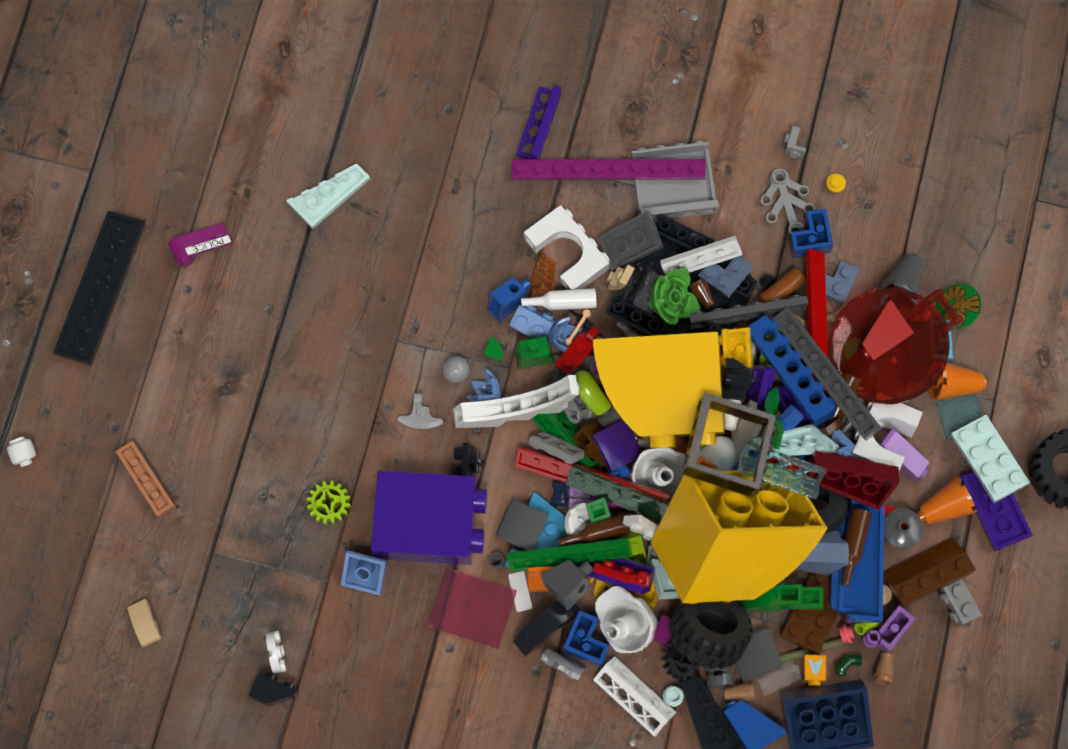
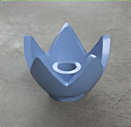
M570 317L558 321L552 327L548 336L549 342L562 352H565L569 347L565 344V339L569 338L576 326L568 325ZM581 328L578 330L572 341L581 333Z
M488 369L485 371L487 381L471 380L476 395H468L466 398L470 401L479 402L500 398L499 382Z

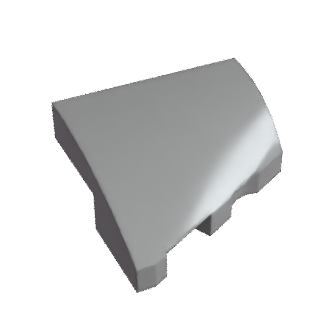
M549 648L540 659L541 662L559 670L561 674L579 682L586 667Z

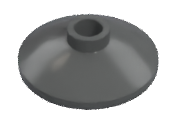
M900 508L891 511L885 517L884 538L893 547L908 549L915 546L921 540L923 523L915 512ZM906 524L907 530H902L900 525Z

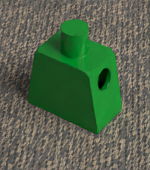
M547 337L522 340L517 343L514 350L517 370L554 364L552 346Z

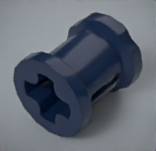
M564 483L552 484L554 491L551 505L556 507L569 506L567 493L570 485Z

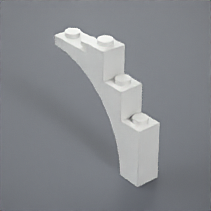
M568 375L551 385L520 395L488 401L460 403L453 409L456 428L500 427L506 421L530 420L537 414L560 413L568 407L570 400L579 395V384L576 381V375Z

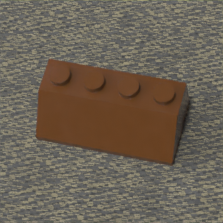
M950 538L883 571V580L886 586L890 588L897 606L905 608L939 591L942 587L971 575L976 569L966 551L953 538Z

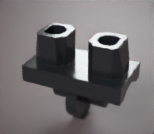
M463 443L462 447L454 448V459L457 461L462 460L460 467H453L452 475L474 476V473H479V467L485 466L486 461L480 459V453L476 452L475 447L470 446L469 443Z

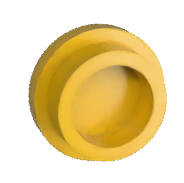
M832 174L828 177L826 186L831 192L839 193L844 190L846 180L840 174Z

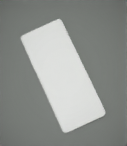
M524 571L509 574L508 577L516 611L521 612L532 609Z

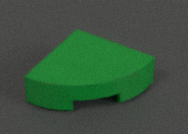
M490 337L483 356L502 363V347L495 338Z

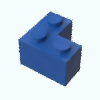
M826 208L807 211L804 218L806 230L791 232L789 237L792 259L805 257V251L808 249L824 252L825 254L831 253L834 245Z
M579 610L563 647V652L602 668L610 645L592 638L599 618Z

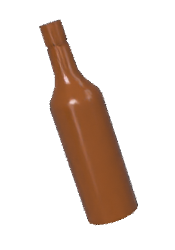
M793 267L762 292L757 302L766 303L775 298L786 299L806 283L804 275L800 270Z

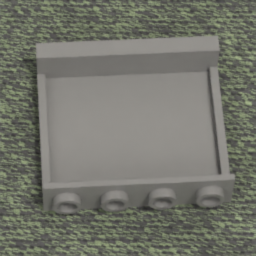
M709 142L677 143L669 147L659 145L652 149L637 148L635 151H632L631 159H706L705 180H635L639 214L649 211L654 221H657L660 214L670 219L718 214L719 203L718 199H716L708 150Z

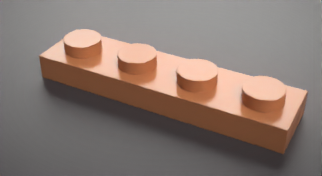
M133 440L115 451L158 518L175 508V505Z

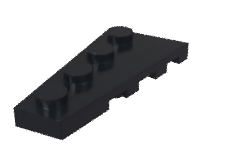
M701 677L680 682L701 749H746Z

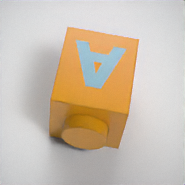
M805 655L803 657V683H808V686L811 687L821 686V683L826 681V656Z

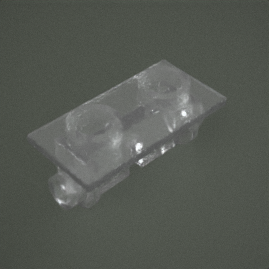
M793 660L783 664V669L765 674L763 678L757 679L764 696L802 679L799 673L800 669L797 664H794Z

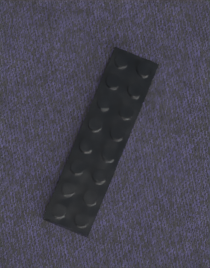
M107 211L53 351L54 355L92 366L146 224L144 221Z

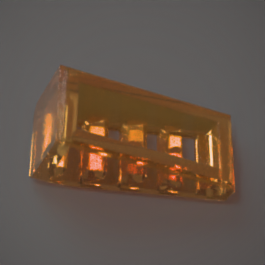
M544 253L539 255L530 289L540 296L554 290L556 262Z

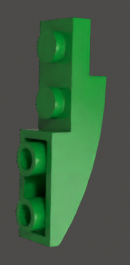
M802 584L776 585L754 600H740V607L743 606L746 612H781V609L823 610V587H802Z

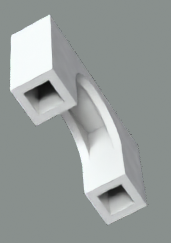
M561 205L524 232L525 241L535 253L559 238L571 239L580 246L583 253L581 259L560 276V283L566 290L583 289L609 270L610 260L608 256L597 249L598 246L594 239L586 236L583 226L580 223L576 224L572 213Z
M879 393L875 400H870L867 407L868 411H870L882 428L894 429L912 438L923 412ZM857 431L854 437L857 443L851 458L898 466L900 471L905 457L883 448L875 441L873 436L865 441Z

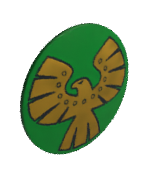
M968 284L949 286L940 294L937 300L936 315L938 319L950 320L951 329L968 327L978 318L981 312L982 300L980 294Z

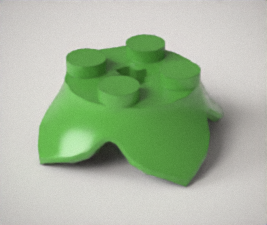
M675 269L665 276H660L651 289L648 302L649 307L654 309L669 325H676L679 318H689L690 315L701 310L695 295L687 290L690 285L688 269Z

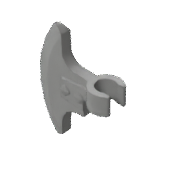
M414 393L412 413L408 416L398 417L399 422L415 429H430L444 423L441 418H434L430 415V408L422 406L423 395Z

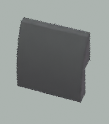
M512 499L496 536L527 551L534 550L549 515Z
M769 628L752 634V638L742 657L736 662L743 683L763 678L765 674L783 669L784 667Z

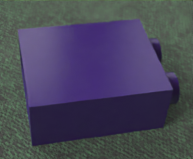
M378 471L371 544L373 557L383 560L472 565V553L483 554L484 529H474L475 513L486 514L487 489H477L476 476Z

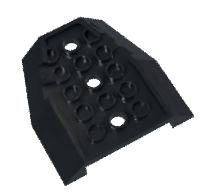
M660 214L655 225L664 248L637 262L643 268H646V266L651 267L652 274L656 276L657 280L660 276H665L660 260L716 241ZM733 258L717 263V265L725 270ZM703 268L689 272L690 285L700 280L698 274ZM748 274L729 298L709 285L716 303L705 309L699 302L700 311L707 313L717 308L731 309L735 305L747 306L757 281ZM655 281L647 283L635 306L614 296L605 314L650 336L718 332L720 338L722 329H735L738 322L723 325L712 323L710 327L689 330V318H679L676 325H669L648 304Z

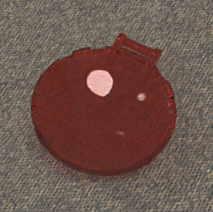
M902 288L873 289L852 299L838 313L828 337V356L840 374L845 372L861 379L855 393L859 398L884 405L904 403L924 394L941 377L949 358L950 339L948 332L964 322L962 316L956 313L944 297L945 293L941 288L925 298ZM892 300L914 334L872 361L871 358L867 360L861 351L863 348L861 344L886 303ZM935 301L940 303L951 318L949 322H946L933 304Z

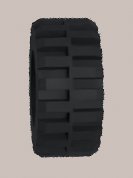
M1063 429L1058 433L1050 434L1036 448L1033 457L1030 459L1029 465L1031 468L1029 476L1033 477L1031 481L1033 488L1037 487L1039 489L1037 494L1040 497L1044 495L1047 498L1045 502L1050 505L1054 502L1056 503V508L1062 509L1066 506L1068 509V484L1062 482L1056 476L1053 469V459L1060 453H1068V429Z
M680 601L670 621L669 634L671 639H673L672 642L675 648L678 647L679 653L682 656L688 657L687 660L690 662L694 661L701 667L708 666L709 669H716L717 667L723 669L736 664L742 657L752 638L753 626L749 615H746L747 612L744 607H740L737 601L698 602L696 604L682 603ZM703 625L712 627L720 634L708 630Z

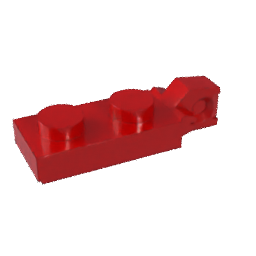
M593 326L587 334L585 332H582L581 335L579 334L556 361L554 366L567 376L570 375L572 370L578 369L594 350L593 339L597 338L600 330Z
M608 559L595 563L593 570L596 573L644 587H649L652 579V574L645 570L636 572L633 571V567L626 565L618 566L615 565L614 561Z

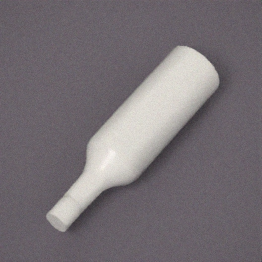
M595 288L548 291L541 297L521 298V305L543 306L551 311L596 308Z

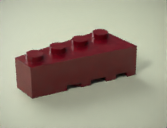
M815 451L805 465V481L880 510L900 483L899 467Z

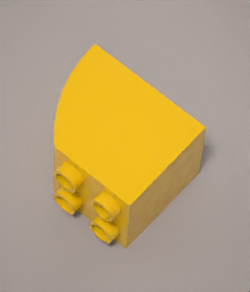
M718 332L593 339L599 377L608 398L624 422L637 435L644 439H650V448L652 449L677 448L676 437H688L691 435L698 402L704 392L723 398ZM709 408L700 447L715 445L717 435L725 434L724 414L722 412Z
M792 469L766 470L762 476V479L765 480L763 489L758 491L754 497L685 475L683 476L651 540L661 565L667 572L682 603L696 604L698 602L754 600L785 579L809 556L826 532L827 527ZM719 470L749 481H753L755 470Z

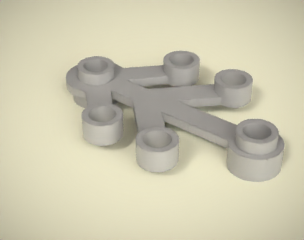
M775 169L770 174L771 185L766 194L761 197L760 205L764 208L769 207L772 203L773 195L779 189L780 197L771 212L766 215L765 221L768 225L776 224L777 216L784 206L789 221L788 234L790 236L794 229L804 231L803 224L797 222L792 204L802 209L805 215L807 212L806 207L815 210V206L788 193L787 187L797 191V195L800 198H806L809 195V188L806 185H800L789 179V174L784 169ZM776 177H781L783 180L777 181ZM804 189L807 193L802 194L800 190ZM763 199H768L769 203H764ZM773 216L775 220L770 221L768 217Z

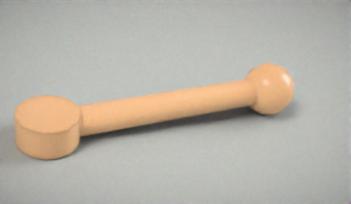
M589 310L583 311V317L570 337L565 339L566 345L572 344V339L586 318L591 316Z

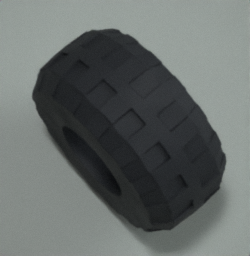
M808 481L800 482L810 500L818 498L828 503L825 508L817 510L827 527L825 533L835 531L845 520L848 509L847 497Z

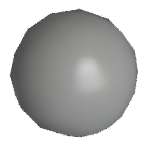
M452 356L444 362L442 372L446 380L459 384L468 378L470 367L464 358Z

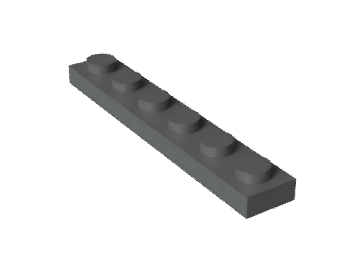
M794 295L789 297V299L781 300L780 298H775L766 303L754 302L748 306L735 305L731 309L723 310L722 308H717L707 313L695 312L689 316L688 326L689 330L710 327L712 323L723 325L758 319L764 315H767V317L775 316L787 307L792 312L804 311L808 305L807 296L800 297V295Z

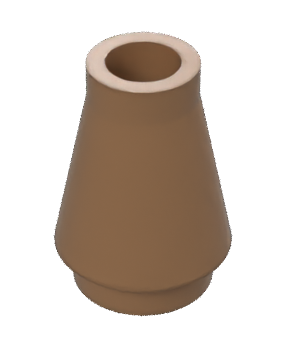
M890 653L880 654V659L873 675L877 684L891 685L892 680H894L893 655Z
M748 682L724 688L725 700H742L744 702L755 700L753 683L748 684Z

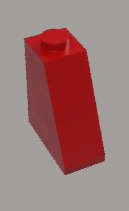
M892 300L886 303L861 344L863 346L861 351L867 360L869 358L872 361L914 334Z

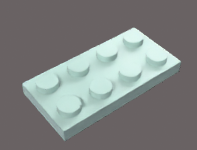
M987 415L951 433L952 439L993 503L1029 485V480Z

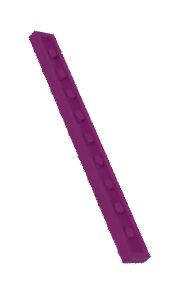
M512 159L511 178L512 180H705L706 159Z

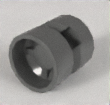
M705 666V671L709 672L706 676L707 688L719 689L734 686L733 674L729 672L732 666L723 669L718 667L716 669H709L708 666ZM722 672V675L716 676V673Z

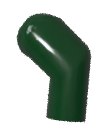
M862 655L842 656L835 664L836 675L840 677L847 674L846 670L850 666H862Z

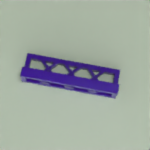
M554 85L553 90L539 87L516 153L517 157L540 159L561 98V87ZM542 93L550 95L548 103H542L540 99ZM543 109V119L537 121L534 115ZM537 126L539 129L537 136L531 138L529 130ZM532 144L531 154L522 152L524 146Z
M753 365L754 384L747 390L745 406L749 400L757 403V410H763L766 396L772 389L775 368Z
M627 558L611 559L615 562V565L625 563L627 566L637 567V569H633L636 572L640 569L649 571L652 574L649 587L634 583L629 584L594 571L587 575L588 577L615 586H621L624 589L639 594H645L651 590L655 567ZM590 562L589 564H590V566L592 567V569L594 570V565H595V564H593V563H595V562ZM578 563V564H574V565H575L576 567H579V566H580L581 564H583V563Z

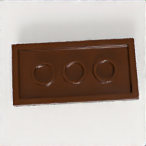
M811 573L805 587H823V610L794 609L781 637L815 655H819L838 613L837 610L831 608V574Z

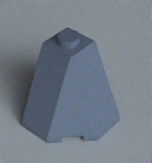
M836 530L824 533L816 547L796 570L829 575L849 564V544L846 540L840 538L841 534Z

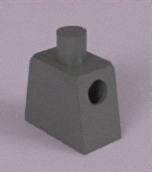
M567 560L541 574L540 577L544 586L568 611L589 590L590 586L586 576L593 572V569L587 561L576 567L571 560Z

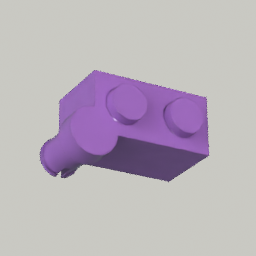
M898 606L878 632L872 630L863 636L862 643L868 649H873L877 646L884 653H888L916 618L901 606Z

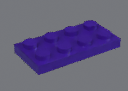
M974 472L960 477L963 486H966L975 504L976 514L994 552L1033 536L1013 493L993 503Z

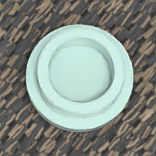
M669 686L663 693L664 702L671 707L680 705L684 699L683 691L677 686Z

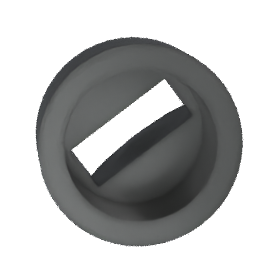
M496 552L490 555L488 563L493 569L500 570L505 567L506 559L502 554ZM494 561H499V562H501V563H500V564H494Z

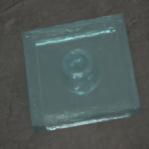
M976 394L937 401L936 403L946 441L953 440L951 433L982 417Z

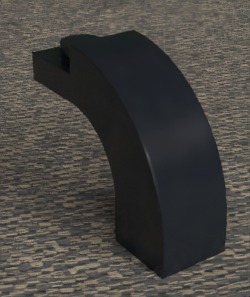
M557 601L525 627L513 642L526 657L536 651L558 629L576 618L579 610H582L575 603L567 611Z

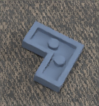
M738 256L730 262L725 270L717 264L709 265L703 268L698 276L729 298L754 267L751 263Z
M841 261L834 278L825 274L826 298L844 305L859 268Z

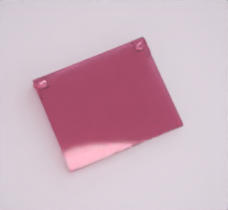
M447 569L428 622V627L498 649L517 590Z

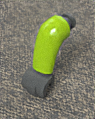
M580 369L571 371L570 375H576V381L579 384L578 396L598 416L597 420L603 429L622 420L614 406L611 405L599 388L594 377L588 371H581Z

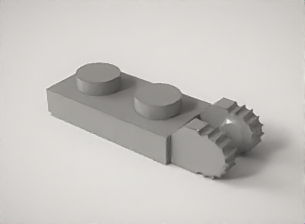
M542 431L537 436L534 435L529 438V445L532 448L534 447L536 450L542 449L549 455L562 459L565 463L573 464L584 458V450L554 435L552 436Z

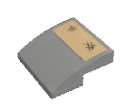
M749 400L746 406L757 409V403ZM739 418L736 430H731L732 442L739 457L744 458L751 447L752 440L760 433L762 425Z

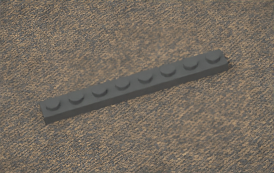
M787 307L776 315L773 319L779 329L786 335L792 346L797 350L801 358L863 439L867 441L880 431L882 427L791 309Z

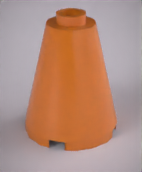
M934 361L929 370L928 376H932L931 383L928 382L930 397L935 400L981 393L987 385V380L983 373L945 361Z
M959 476L954 477L919 505L920 510L917 513L920 515L922 523L926 521L927 524H932L977 512L974 508L975 504L966 486H962L960 482L962 480Z

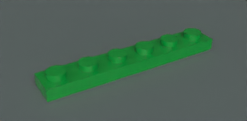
M619 538L610 541L507 553V561L511 572L527 570V568L557 566L567 560H571L573 564H578L585 561L595 562L603 561V559L632 557V548L629 538Z

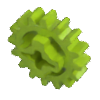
M323 481L322 487L316 484L317 490H310L312 497L307 498V501L311 503L307 506V509L313 510L310 513L311 517L317 516L316 521L319 523L323 520L324 525H327L328 521L335 525L336 519L342 522L341 516H348L346 509L351 508V505L347 503L351 498L350 496H345L348 493L347 489L341 490L342 485L339 483L335 486L334 481H331L330 485ZM330 491H335L339 495H333ZM327 496L332 501L330 506L331 510L326 505L328 500ZM341 506L340 510L337 513H335L337 508ZM318 510L325 511L328 515H323Z

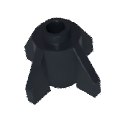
M725 358V369L730 370H725L724 377L722 378L724 387H729L724 388V399H733L749 390L750 386H753L754 374L736 359Z

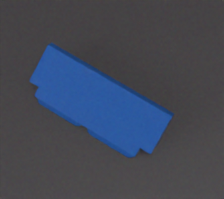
M851 499L848 504L845 520L836 529L841 534L840 538L845 540L851 509L866 510L871 513V519L863 556L853 569L850 586L845 587L841 585L845 566L831 573V608L837 610V613H846V623H880L883 621L884 505L880 510H876Z

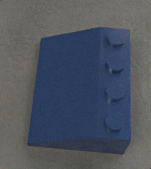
M862 679L780 692L789 749H862L874 747L867 687Z

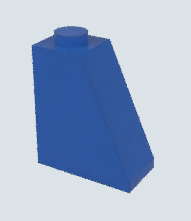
M734 700L725 706L726 710L723 712L725 718L746 749H763L787 733L784 728L742 700L738 703Z

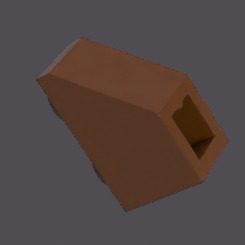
M599 422L583 426L574 435L573 440L580 449L584 450V455L606 465L592 435L604 430Z

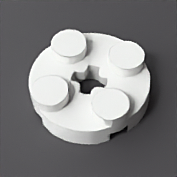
M279 630L266 633L267 650H269V661L273 673L286 671V663L282 659L285 656L283 644L279 645L281 642Z

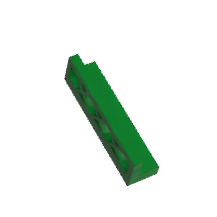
M564 410L557 414H537L532 418L541 431L578 447L573 437L580 429L568 419ZM562 423L567 424L569 429L565 428ZM584 455L583 459L575 462L589 468L601 464L596 460L592 462L586 455Z

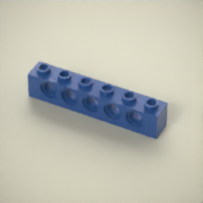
M764 315L746 327L750 328L751 340L769 365L776 369L775 373L815 427L836 414V403L831 396L827 397L823 391L825 389L820 381L817 380L815 382L812 378L813 373L808 365L804 366L800 360L802 358L796 349L792 350L790 348V341L785 334L781 335L777 330L779 327L773 318L770 320L767 315ZM767 336L774 337V340L770 342H767L764 339ZM779 351L786 353L783 357L776 356ZM789 367H796L797 371L790 373L787 369ZM802 382H807L809 386L806 388H800L799 384ZM813 398H819L821 400L818 404H812L810 402V400Z

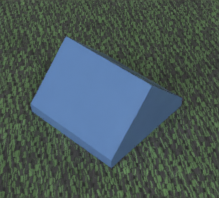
M347 550L341 586L380 596L389 565L386 560Z

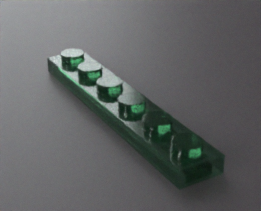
M576 465L571 467L566 482L567 486L597 498L605 497V500L609 503L659 523L670 504Z

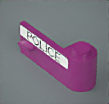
M224 223L175 237L169 241L168 246L177 265L187 267L193 263L196 255L231 245L232 240Z

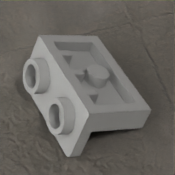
M963 579L944 586L939 590L941 593L939 597L942 603L948 606L950 610L949 616L954 624L957 623L958 627L982 616Z

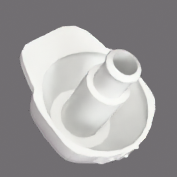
M717 436L715 445L700 447L698 458L701 456L717 465L716 470H731L741 459L734 448L732 439L724 436Z
M670 448L645 450L633 464L631 481L672 493L671 502L684 476L681 472L686 454L675 452Z
M613 586L597 599L595 610L600 620L601 631L615 651L620 653H636L648 647L654 638L658 622L645 600L633 597L621 586Z

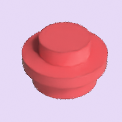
M844 623L842 627L838 628L843 643H853L852 638H855L851 626L847 627V624Z

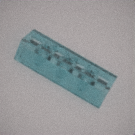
M748 441L739 458L738 472L753 477L758 456L752 457L748 453L750 449L759 452L760 445ZM773 449L769 455L767 454L766 460L774 457L779 460V463L768 464V468L762 476L765 482L813 499L817 498L819 484L826 473V468ZM794 464L799 469L791 471L788 470L787 466ZM813 471L819 474L814 479L808 477L806 473Z

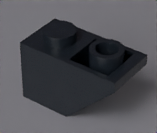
M267 672L266 675L259 673L248 696L271 707L297 698L299 693L295 690V685L286 681L282 684L276 681L278 677Z

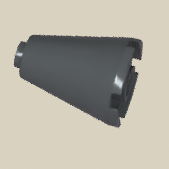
M906 254L881 284L879 294L882 293V299L886 303L892 300L896 308L901 309L903 306H909L908 309L916 305L923 264L917 254Z

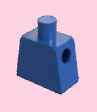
M515 278L510 279L490 293L487 309L499 322L503 321L521 304V298H525L527 291L532 288L530 282L525 278L520 282Z

